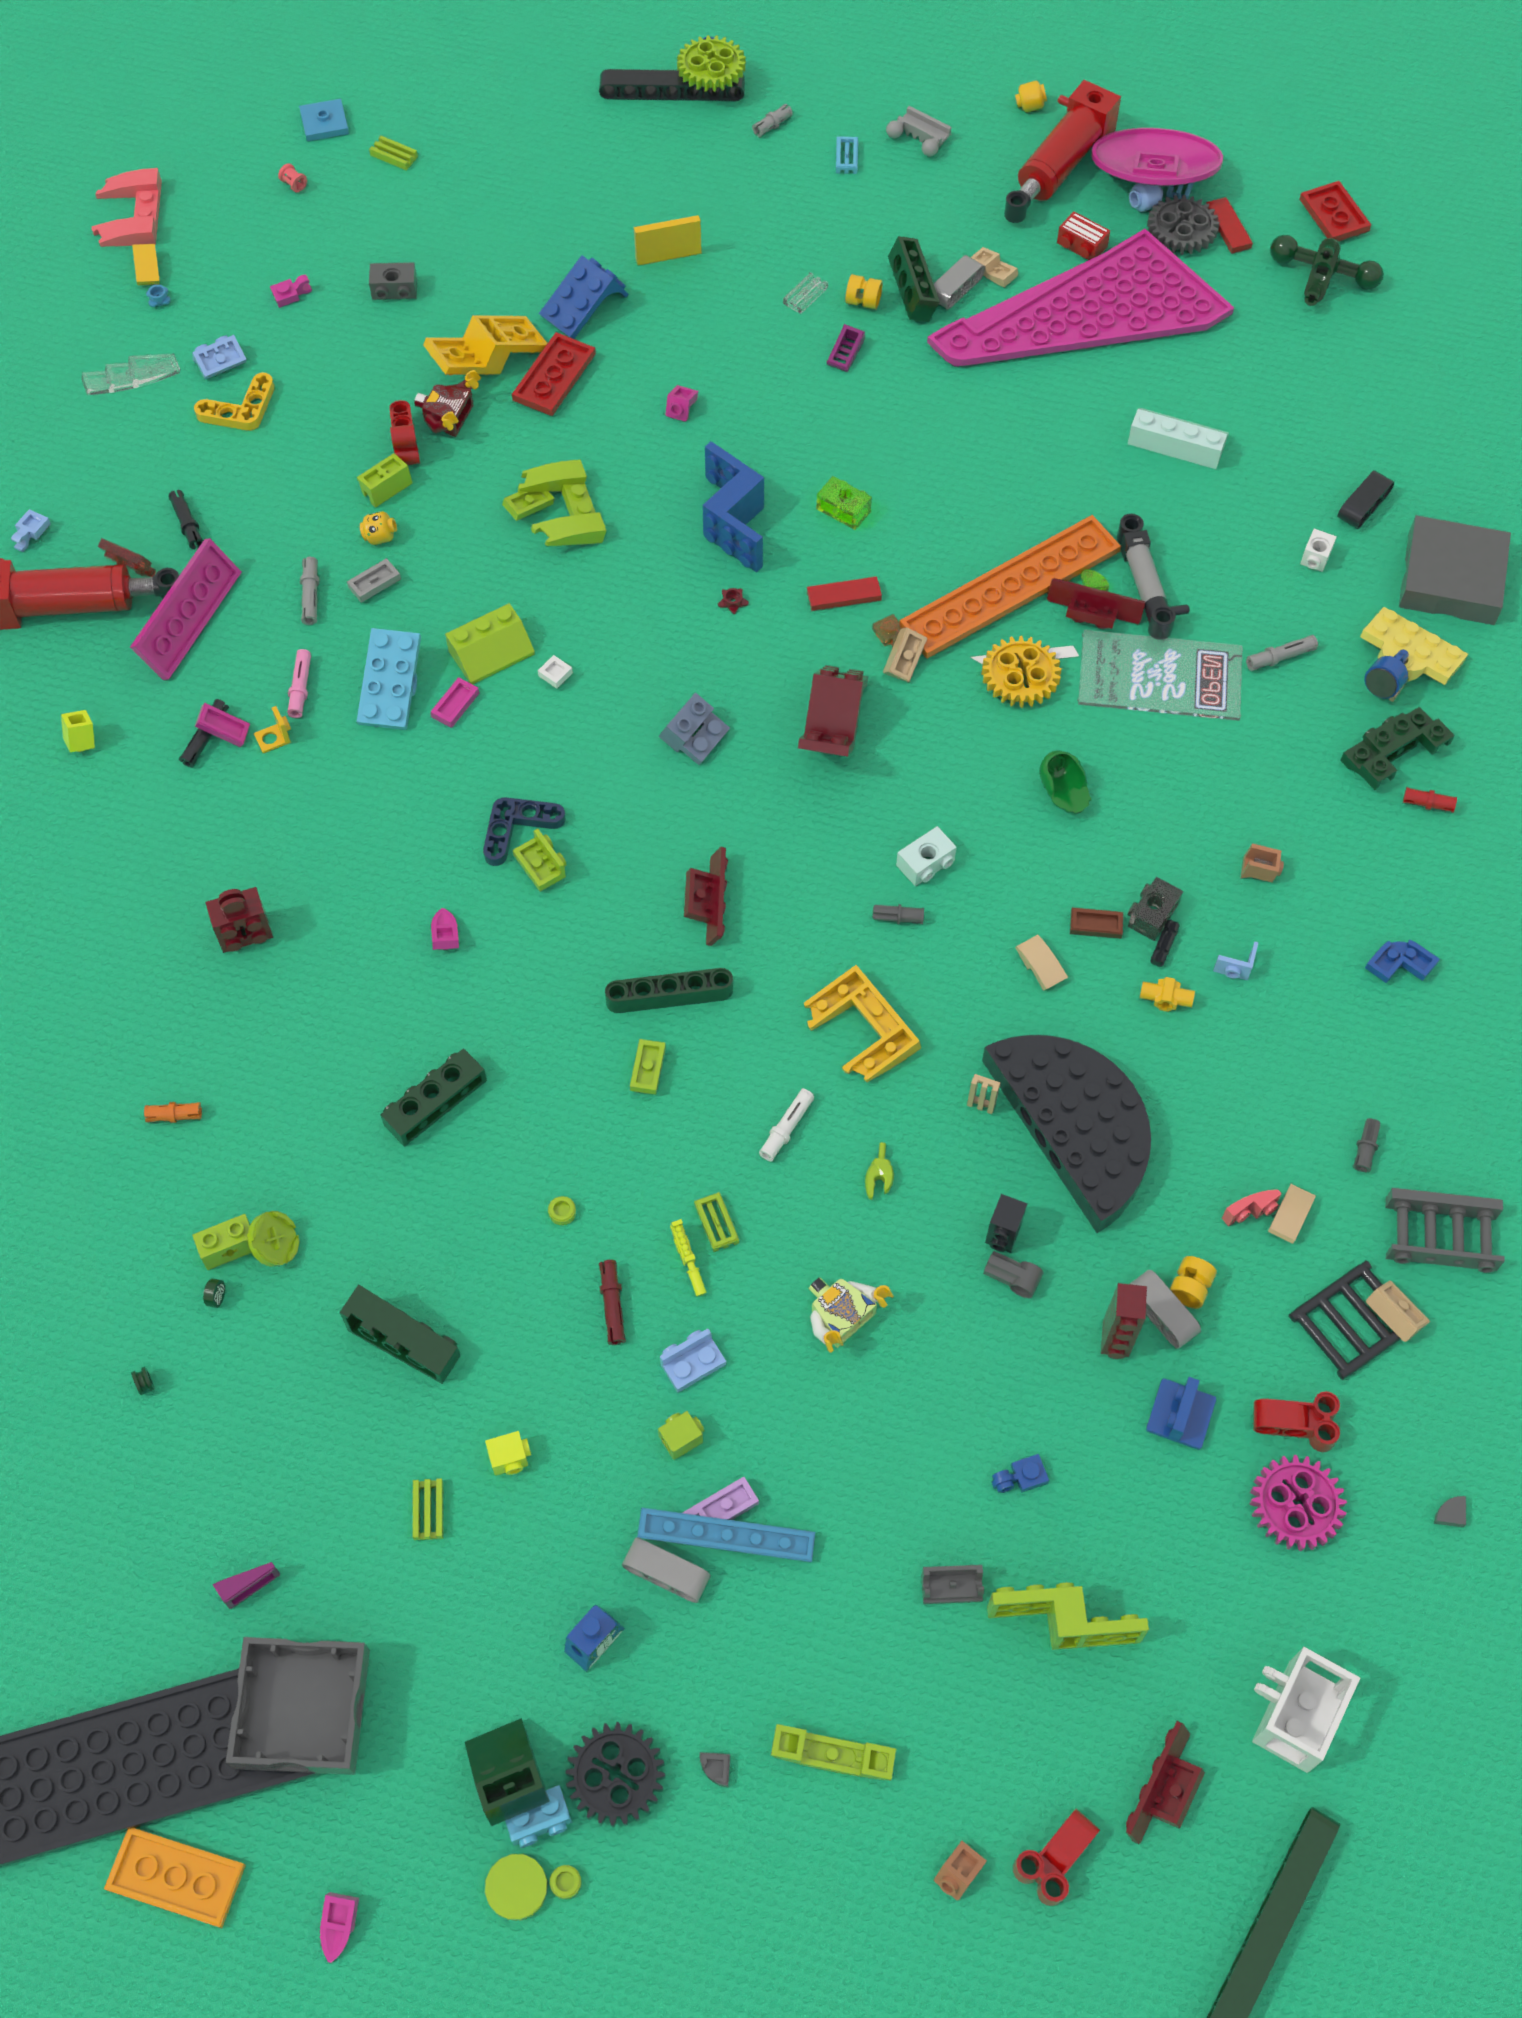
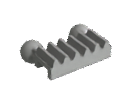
M908 106L907 113L903 117L899 116L897 121L894 120L888 123L886 133L893 139L900 137L903 129L906 135L912 133L914 139L919 137L920 142H923L922 152L926 156L931 157L938 152L939 147L951 135L952 127Z

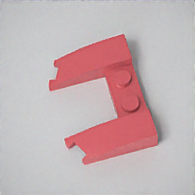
M158 168L140 169L107 178L102 190H97L96 198H136L134 217L92 226L94 236L100 234L102 237L99 240L100 246L156 245L162 185Z

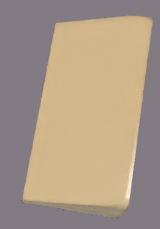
M907 627L900 629L883 673L905 682H910L927 637Z
M1388 1281L1377 1288L1366 1300V1303L1404 1342L1411 1339L1430 1322L1392 1281Z

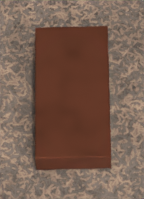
M1072 907L1070 934L1121 939L1123 935V912Z

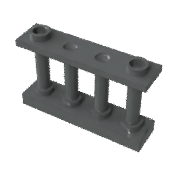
M1391 1188L1386 1196L1385 1208L1394 1209L1397 1212V1244L1391 1245L1386 1253V1259L1394 1260L1399 1264L1417 1262L1478 1269L1482 1273L1497 1271L1504 1263V1256L1492 1255L1491 1221L1496 1220L1503 1211L1502 1199ZM1410 1211L1422 1212L1425 1215V1247L1409 1246L1408 1212ZM1437 1214L1449 1215L1452 1218L1453 1250L1436 1249ZM1465 1217L1477 1218L1480 1221L1481 1253L1464 1252Z

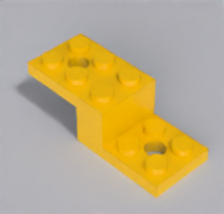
M472 315L463 338H426L423 346L446 375H466L471 370H475L478 374L490 375L501 374L510 352H542L548 343L526 316Z

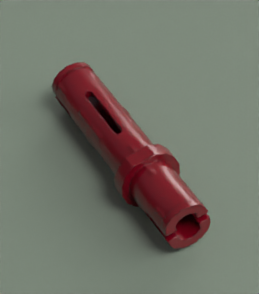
M605 1260L599 1263L602 1285L599 1288L600 1294H603L608 1344L619 1345L626 1342L620 1302L622 1287L618 1283L616 1260Z

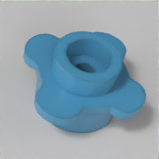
M162 285L151 286L146 292L147 297L150 299L148 301L149 306L156 307L169 304L171 299L167 295L168 289Z

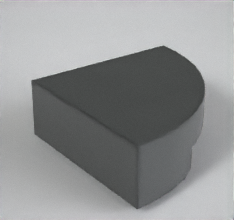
M1457 1496L1447 1500L1437 1511L1434 1524L1464 1527L1466 1525V1496Z
M700 1752V1762L705 1775L713 1783L728 1788L730 1754Z

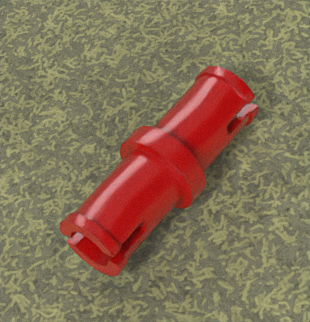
M1406 787L1403 803L1424 806L1426 810L1434 808L1454 813L1457 797L1437 794L1435 790L1426 792Z

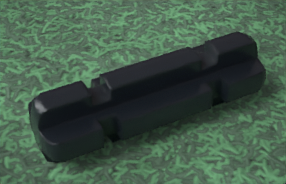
M1173 920L1166 922L1150 960L1153 965L1158 967L1164 965L1180 927L1178 922Z

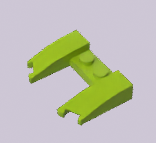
M581 459L545 464L522 472L521 477L526 478L525 483H519L518 492L561 491L570 516L532 524L531 531L534 534L544 532L549 537L545 541L546 546L603 543L606 528L600 512H595L586 488L587 476Z

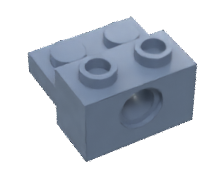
M695 692L658 737L676 752L679 750L683 751L695 763L700 765L730 727L713 714L714 708ZM701 726L702 728L693 737L692 734Z

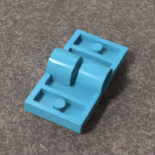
M371 628L356 721L358 725L407 730L411 699L415 695L417 688L416 667L421 641L420 633Z

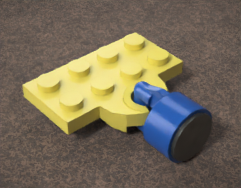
M1386 607L1381 609L1364 628L1360 636L1381 649L1378 659L1368 669L1364 680L1368 690L1373 695L1383 699L1392 698L1399 692L1407 680L1408 682L1415 680L1423 673L1445 685L1468 656V653L1462 651L1459 647L1444 641L1436 634L1428 632L1416 623L1403 618L1395 611L1389 610Z

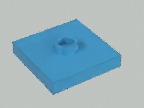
M341 99L299 106L307 141L349 134Z

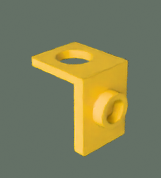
M276 706L272 707L276 724L254 733L262 753L291 743L287 732L291 730L286 716L281 717ZM267 734L277 736L276 741L272 744L264 743L263 738Z

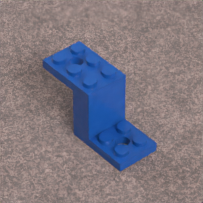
M710 441L705 446V476L710 483L716 484L721 489L702 505L703 535L709 542H714L721 547L726 554L737 558L745 567L758 572L763 567V537L746 524L764 509V477Z

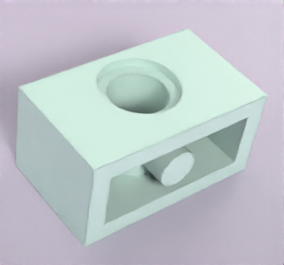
M937 826L897 853L896 866L914 886H917L921 882L929 881L942 868L947 869L955 861L957 847Z

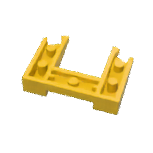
M857 965L804 1002L805 1008H811L813 1020L807 1021L811 1031L854 1005L881 1037V1039L842 1067L845 1073L850 1074L853 1070L864 1075V1081L866 1082L885 1073L921 1049L919 1039Z

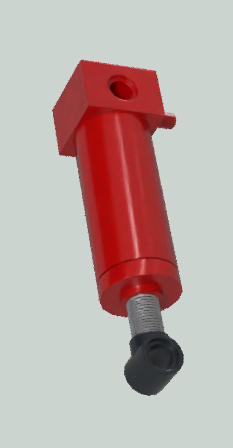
M1083 80L1069 98L1063 95L1059 96L1058 103L1067 107V113L1019 170L1018 182L1021 189L1008 193L1006 197L1004 212L1006 220L1012 223L1022 222L1033 199L1043 201L1052 197L1094 143L1101 137L1116 130L1121 101L1120 95Z
M0 558V630L21 628L22 617L127 611L131 609L133 596H138L139 594L141 596L155 595L156 597L161 596L163 599L179 577V574L173 568H163L153 577L132 579L124 564L15 571L11 560Z

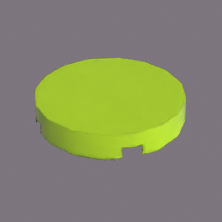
M279 1211L265 1212L255 1217L250 1224L247 1235L249 1248L253 1256L261 1264L269 1267L281 1266L291 1261L298 1252L299 1235H296L294 1230L296 1228L294 1222L286 1214Z
M510 1854L499 1859L491 1867L485 1881V1895L488 1904L497 1915L508 1920H524L533 1916L542 1907L547 1894L548 1881L543 1868L535 1859L524 1854Z

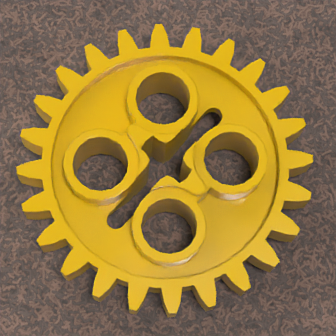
M1011 636L1009 643L1002 639L1000 647L993 644L992 651H987L982 665L981 675H983V683L987 684L986 690H994V698L1001 695V703L1008 699L1010 700V706H1013L1015 702H1019L1021 708H1023L1024 702H1028L1033 707L1034 700L1042 704L1043 697L1050 699L1051 692L1055 693L1057 685L1060 683L1062 668H1059L1060 660H1055L1056 652L1049 653V645L1042 648L1041 640L1034 644L1032 643V637L1026 642L1022 636L1019 637V641H1015Z

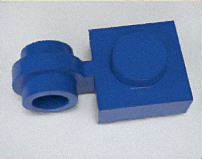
M1039 1454L1012 1462L1011 1468L1014 1474H1009L1008 1470L997 1472L992 1475L993 1481L991 1482L993 1488L998 1490V1493H1004L1015 1487L1013 1483L1017 1482L1022 1493L1048 1484L1049 1478Z

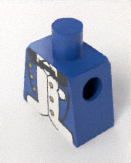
M595 1604L567 1635L564 1652L587 1672L625 1628L603 1608Z

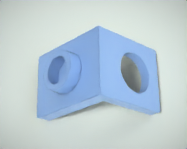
M1254 942L1248 962L1218 955L1213 971L1225 974L1229 978L1248 980L1253 968L1258 942Z

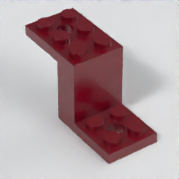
M825 665L823 669H819L813 674L805 733L799 738V749L849 756L854 749L863 690L867 687L869 676H864V671L849 669L845 673L839 672L840 667Z

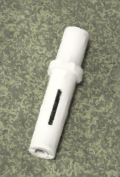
M802 1088L777 1126L772 1127L769 1132V1138L759 1151L762 1158L772 1162L783 1144L789 1142V1135L814 1100V1095L810 1091Z

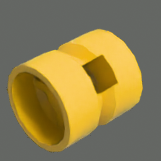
M851 274L847 285L845 303L856 306L863 303L864 307L877 310L883 281L869 278L866 281L863 276Z
M1185 1256L1177 1271L1179 1276L1174 1278L1170 1290L1184 1306L1198 1309L1204 1304L1208 1295L1207 1288L1212 1286L1217 1270L1213 1265L1201 1258Z

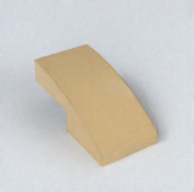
M982 247L971 257L985 266L983 276L1002 287L1007 286L1018 276V268L1001 262L1000 254Z
M1039 935L1015 947L1027 970L1031 968L1043 991L1068 978L1053 952Z
M1290 1184L1268 1232L1294 1244L1316 1195Z

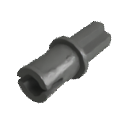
M898 904V906L874 905L872 917L874 920L895 921L897 924H900V922L923 924L924 908L901 907V904Z
M1368 1118L1365 1121L1361 1140H1358L1356 1144L1358 1150L1353 1168L1357 1171H1371L1373 1156L1379 1148L1378 1144H1376L1380 1129L1379 1120Z

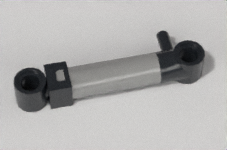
M1126 514L1120 520L1117 541L1121 544L1120 550L1124 561L1129 563L1140 599L1145 601L1144 610L1149 622L1148 633L1155 639L1163 640L1171 635L1176 616L1188 614L1190 608L1187 604L1169 607L1150 552L1151 541L1147 530H1143L1144 521L1136 514Z

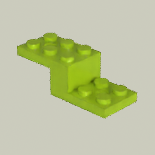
M1070 1582L1060 1583L1056 1585V1588L1044 1589V1585L1027 1586L1026 1590L1014 1591L1013 1587L998 1588L995 1593H992L987 1605L988 1618L1047 1614L1052 1650L1141 1643L1149 1631L1148 1619H1139L1137 1614L1124 1615L1120 1617L1121 1620L1109 1621V1618L1104 1616L1094 1617L1090 1619L1091 1622H1087L1082 1586L1074 1587V1583Z

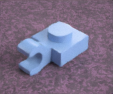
M28 510L15 525L17 532L11 537V540L17 543L14 549L24 552L29 545L30 538L37 540L50 526L49 518Z

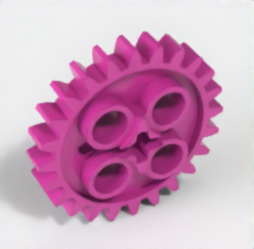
M1297 1455L1292 1457L1290 1463L1285 1456H1282L1280 1465L1272 1460L1269 1464L1270 1469L1263 1467L1260 1471L1263 1477L1257 1476L1254 1483L1259 1487H1253L1250 1493L1257 1497L1253 1498L1249 1503L1252 1506L1258 1507V1509L1252 1513V1517H1261L1262 1520L1257 1527L1267 1526L1268 1531L1265 1536L1269 1537L1275 1534L1277 1536L1276 1545L1285 1540L1288 1550H1290L1294 1543H1297L1299 1551L1305 1548L1306 1543L1311 1550H1314L1317 1546V1541L1324 1546L1328 1542L1327 1537L1333 1539L1337 1534L1334 1529L1342 1527L1343 1523L1338 1519H1343L1346 1516V1512L1339 1508L1344 1507L1347 1501L1338 1497L1344 1492V1489L1334 1487L1339 1480L1338 1477L1332 1479L1327 1477L1330 1473V1468L1323 1472L1319 1470L1320 1461L1311 1466L1308 1456H1306L1302 1463H1299ZM1295 1479H1304L1307 1482L1308 1488L1299 1487ZM1282 1481H1286L1288 1486L1283 1484ZM1271 1492L1280 1493L1284 1498V1502L1275 1501L1272 1498ZM1294 1500H1295V1501L1301 1500L1302 1503H1303V1505H1301V1504L1295 1505V1504L1293 1503V1501H1294ZM1312 1503L1322 1505L1325 1513H1317L1313 1509ZM1288 1517L1297 1518L1301 1527L1295 1528L1291 1526ZM1308 1519L1312 1521L1314 1525H1310Z

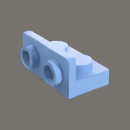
M234 335L219 337L215 343L208 346L207 344L200 345L192 352V359L194 363H197L205 380L246 363V357Z
M709 1329L704 1331L697 1330L687 1337V1341L678 1346L677 1344L670 1345L660 1356L661 1367L677 1393L726 1365V1360L714 1343Z

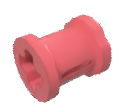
M287 163L279 170V180L283 183H288L291 186V190L300 192L305 188L307 177L302 173H298L292 164Z

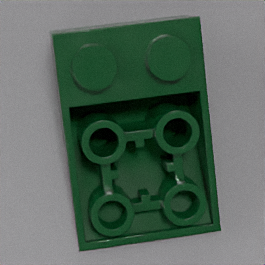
M522 1718L465 1742L475 1786L483 1811L491 1826L550 1802Z

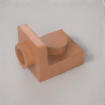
M961 1841L934 1878V1882L940 1886L943 1892L959 1900L987 1860L965 1842Z

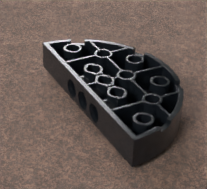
M1023 1035L1000 1040L986 1046L982 1062L994 1080L1000 1082V1089L1096 1233L1102 1231L1118 1219L1134 1199L1149 1161L1151 1150L1150 1123L1144 1103L1135 1086L1125 1073L1104 1055L1088 1046L1066 1038L1048 1035Z

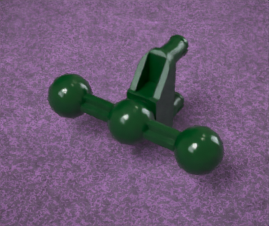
M1290 235L1276 237L1270 246L1271 256L1278 263H1288L1295 259L1313 265L1304 292L1305 303L1309 306H1314L1323 299L1332 275L1336 272L1354 277L1357 284L1363 289L1376 288L1383 280V268L1376 261H1365L1359 265L1340 259L1341 245L1333 238L1324 239L1317 252L1298 246L1295 238Z

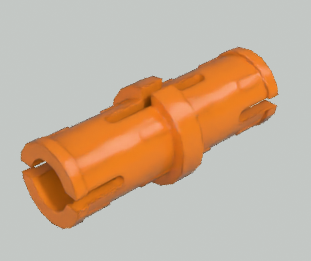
M169 1102L166 1105H145L144 1117H147L145 1118L146 1122L170 1121V1123H177V1120L201 1119L202 1107L200 1102L188 1104Z

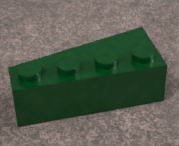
M359 1284L340 1311V1315L350 1333L441 1384L444 1383L461 1356L457 1347L458 1344L453 1339L445 1335L441 1337L425 1323L414 1320L405 1312L392 1306Z

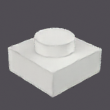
M555 655L538 670V676L556 689L573 673L572 667Z

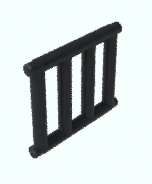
M1366 1260L1289 1314V1318L1293 1322H1299L1338 1369L1337 1375L1342 1380L1352 1375L1401 1339L1394 1331H1388L1350 1286L1351 1283L1360 1277L1365 1280L1373 1291L1383 1285L1371 1272L1372 1266ZM1341 1292L1380 1337V1340L1371 1347H1368L1330 1303V1298ZM1320 1307L1359 1355L1347 1363L1307 1314Z

